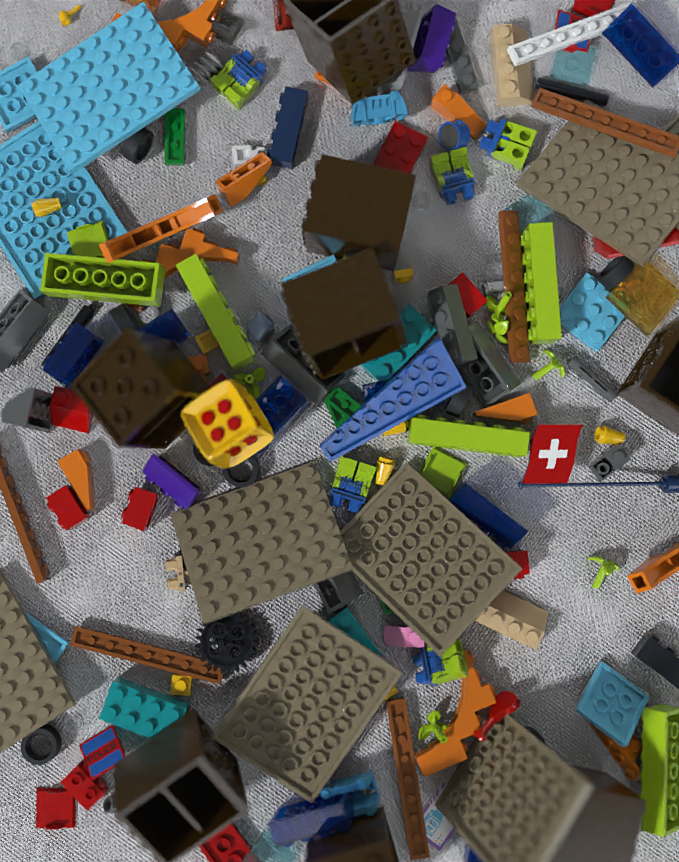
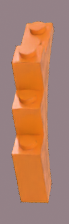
M206 0L200 7L184 16L157 23L177 53L181 48L185 47L187 38L207 48L216 36L213 24L216 23L219 16L218 13L221 8H225L228 0ZM116 13L110 23H112L122 15Z
M216 194L99 244V247L107 263H110L222 213L223 209Z
M187 228L180 249H178V246L170 243L167 245L161 244L155 263H160L165 268V280L178 271L176 264L194 254L199 259L203 257L205 262L216 261L238 265L240 261L239 253L231 247L221 248L219 244L212 241L206 243L207 237L202 230ZM142 259V262H152L147 259ZM123 303L127 307L142 312L146 306Z
M679 542L675 543L666 552L647 558L627 575L636 593L653 589L660 582L679 571Z
M463 648L465 655L463 658L466 660L469 676L462 678L461 695L456 712L447 728L443 731L447 737V742L441 743L437 738L429 746L414 754L423 777L468 759L466 756L468 748L465 741H461V739L473 735L475 730L481 728L480 724H483L478 712H475L496 703L494 697L497 695L493 685L489 686L485 681L480 683L482 681L478 669H474L472 664L475 662L471 651L467 652L465 648Z

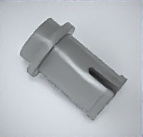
M503 278L491 282L487 280L485 283H482L483 293L491 295L493 292L504 290Z

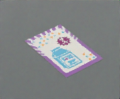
M444 782L423 810L427 841L438 851H441L456 830L435 806V803L446 787Z

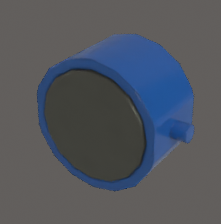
M461 119L443 123L438 132L440 145L447 151L467 146L470 140L468 125Z

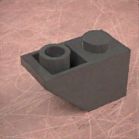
M620 443L614 444L597 456L588 468L597 480L602 482L631 460V458Z

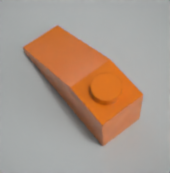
M443 84L432 99L431 108L448 121L459 119L464 121L469 127L470 137L476 140L487 125L459 94Z
M261 152L216 180L215 182L222 198L231 207L247 198L271 166L272 160Z
M530 393L473 413V416L477 418L509 422L522 421V424L533 421V416L538 415Z
M76 449L57 462L86 511H91L95 509L92 465L89 462L91 458L86 451Z

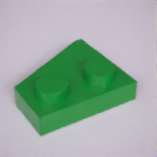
M337 386L333 388L324 400L336 428L361 407L359 403Z

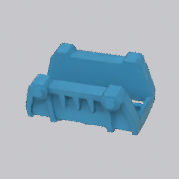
M397 90L391 91L390 94L363 97L352 105L350 123L351 126L358 127L360 125L385 124L388 121L392 122L394 119L402 120L407 117V107Z
M372 770L365 773L358 772L357 775L334 781L330 779L319 793L325 813L331 824H337L341 819L365 813L373 815L380 802V792ZM366 788L369 790L375 789L376 792L365 794L363 790ZM332 796L339 798L337 802L326 804V801H329Z

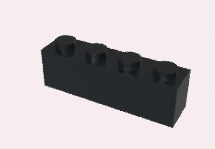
M644 634L631 651V654L679 689V658L676 657L678 653L670 647L664 648L660 645L662 641L654 635L649 637Z

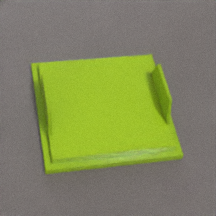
M103 221L76 227L75 230L66 232L73 255L105 258L99 247V244L109 241Z
M432 447L419 474L441 494L450 497L467 464L436 447Z

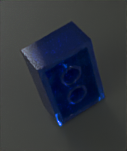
M78 322L72 324L67 329L66 337L57 343L55 352L45 360L42 369L60 383L70 387V384L85 370L105 342Z

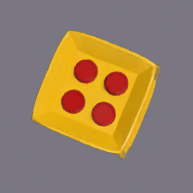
M226 380L212 387L189 403L181 412L190 434L203 455L210 463L224 469L243 462L264 448L275 437L268 420L255 399L243 385L234 380Z

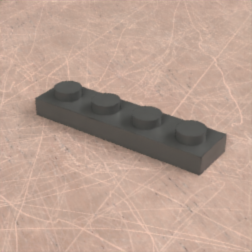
M455 18L456 25L450 34L451 43L446 53L460 95L478 90L479 85L457 18Z

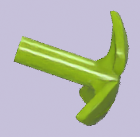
M506 291L499 304L491 296H486V307L489 311L495 312L491 315L492 320L495 322L504 321L502 314L506 316L505 307L512 296L511 292Z
M487 319L486 326L489 333L495 334L497 341L508 344V340L502 335L507 332L509 321L505 319L493 326Z
M544 350L542 353L548 355L551 361L532 374L533 378L537 381L554 368L559 369L561 378L565 376L563 364L554 353Z
M264 367L257 368L253 371L252 375L237 373L233 378L243 386L249 384L250 386L247 391L256 400L261 394V388L255 383L264 380L266 369Z
M601 556L588 557V560L598 561L601 565L592 584V587L595 589L600 588L605 575L612 574L615 569L617 572L620 571L619 566L611 560H606Z
M438 710L430 712L427 716L430 724H423L419 730L420 740L429 737L433 731L441 743L447 742V737L443 733L447 725L444 722L437 723L441 718Z

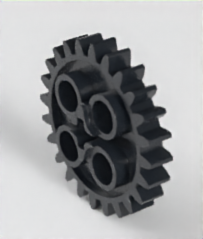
M240 612L236 615L232 614L203 624L204 629L198 628V631L202 634L195 637L197 640H200V643L196 644L195 647L201 648L197 655H204L201 662L208 661L207 668L214 665V672L218 668H221V674H224L225 669H228L229 674H232V668L239 672V665L246 668L245 661L252 662L250 654L256 655V652L252 649L259 646L257 643H254V640H257L259 637L253 635L257 629H250L253 622L246 623L247 616L245 615L241 619ZM218 625L224 627V633L220 636L214 634V628ZM236 628H242L244 633L242 637L235 638L233 631ZM229 636L231 641L244 642V645L230 643L228 647H225L224 643L211 642L210 638L226 640V637ZM214 645L221 647V652L217 656L211 654V648ZM234 647L241 650L240 656L237 658L230 656V651Z

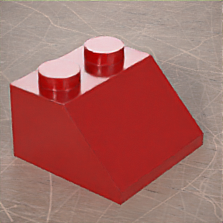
M55 386L50 403L51 425L89 433L93 414L74 390Z

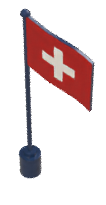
M538 425L531 441L529 461L523 480L518 483L519 489L523 487L659 485L663 493H679V474H663L658 482L568 483L575 461L578 437L583 425Z

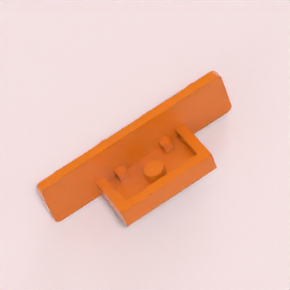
M589 722L590 726L600 737L601 742L612 754L613 759L624 771V775L630 781H639L642 772L634 760L643 751V746L635 734H632L628 745L622 747Z

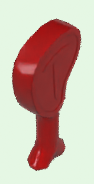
M502 691L495 697L496 703L490 705L489 708L490 717L480 729L473 732L479 741L486 740L487 733L496 722L501 721L504 716L513 713L519 708L520 700L516 694L510 691Z

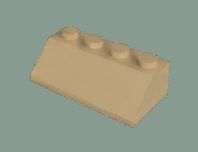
M512 23L493 25L489 37L497 108L530 105L534 100L531 63L529 61L514 66L507 52L509 46L528 40L527 31Z
M502 590L474 621L537 650L545 632L549 612Z

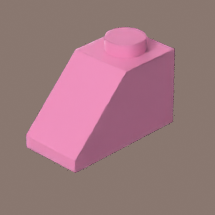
M407 624L383 625L384 645L424 647V641Z

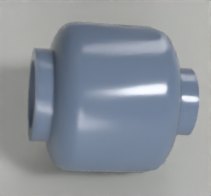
M258 313L246 322V334L251 340L263 341L274 332L273 326L275 324L266 313L264 315Z

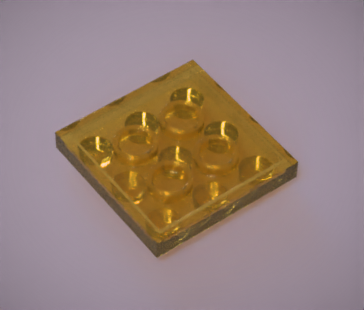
M647 261L643 267L634 262L635 267L619 285L611 289L605 298L641 332L648 336L679 298V290L650 262Z

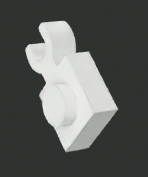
M251 145L232 146L234 167L242 165L258 153H264V147H257L255 150H252Z

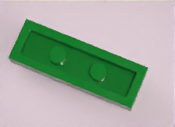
M173 108L165 113L166 166H185L184 108Z

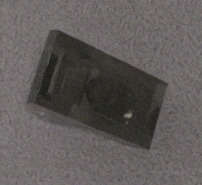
M228 12L214 20L211 29L217 31L216 38L232 45L245 20Z

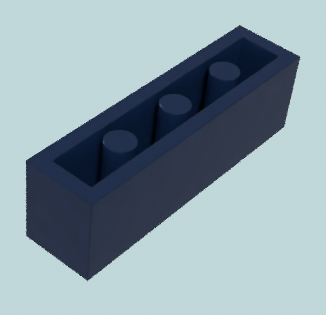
M285 86L284 93L281 92L279 104H281L280 111L277 110L275 116L277 126L276 129H272L271 140H273L272 147L269 146L267 156L272 160L271 165L293 169L308 102V91Z

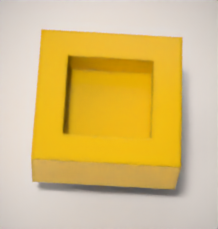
M413 268L398 270L393 273L394 283L399 282V284L409 283L414 277Z
M211 329L194 337L204 355L220 347Z
M173 674L171 695L190 696L192 677Z

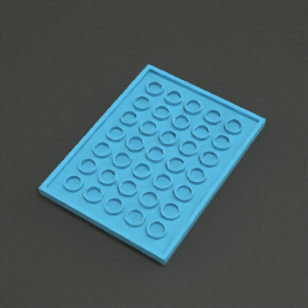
M144 1L18 84V87L71 174L88 165L201 90Z
M39 121L0 145V246L34 299L38 300L46 295L40 291L45 253L73 255L66 232L75 230L76 227L103 221L109 240L127 233V230L85 166L71 174ZM59 198L62 209H58L43 218L35 216L31 202H34L35 199Z

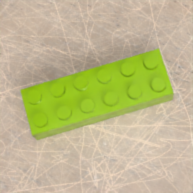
M553 222L528 224L522 235H520L521 246H523L522 265L525 267V272H523L524 284H526L525 302L528 305V310H526L527 321H529L528 340H530L531 345L553 344L562 339Z
M45 253L40 291L50 297L161 307L165 268L160 263L117 259L107 263L105 258Z
M194 254L176 264L178 271L231 367L236 372L254 362L253 356L256 353L249 341L245 343L244 339L247 337L240 324L235 325L238 320L231 308H226L229 304L222 292H217L220 288L213 275L208 276L210 270L203 257L199 259Z
M416 415V417L411 418L409 421L407 443L520 458L527 456L530 432H524V428L518 427L506 430L505 426L502 425L485 427V423L479 422L466 425V421L454 420L450 423L447 422L446 418L439 417L427 420V416Z
M661 703L643 708L641 716L643 722V732L641 734L643 751L641 753L642 773L640 780L642 782V792L640 796L647 801L646 811L641 822V831L666 837L679 830V706Z

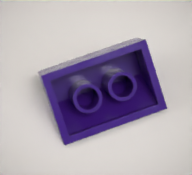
M435 4L421 18L413 47L416 62L408 66V71L434 73L443 67L446 61L444 55L451 43L449 37L456 25V21H454L455 12Z
M153 453L142 471L149 483L152 485L156 483L161 487L159 491L166 497H173L175 499L174 503L182 510L193 506L204 492L159 454Z

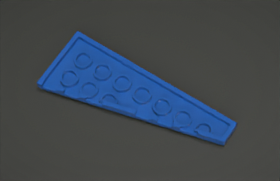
M440 338L433 341L320 443V448L330 462L467 388Z

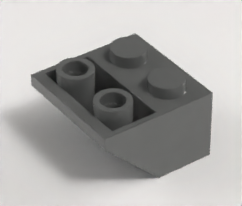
M352 571L313 584L328 614L363 594Z

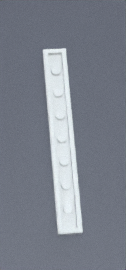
M632 1L511 45L507 48V52L514 66H518L567 48L570 45L640 21L643 15L636 1Z

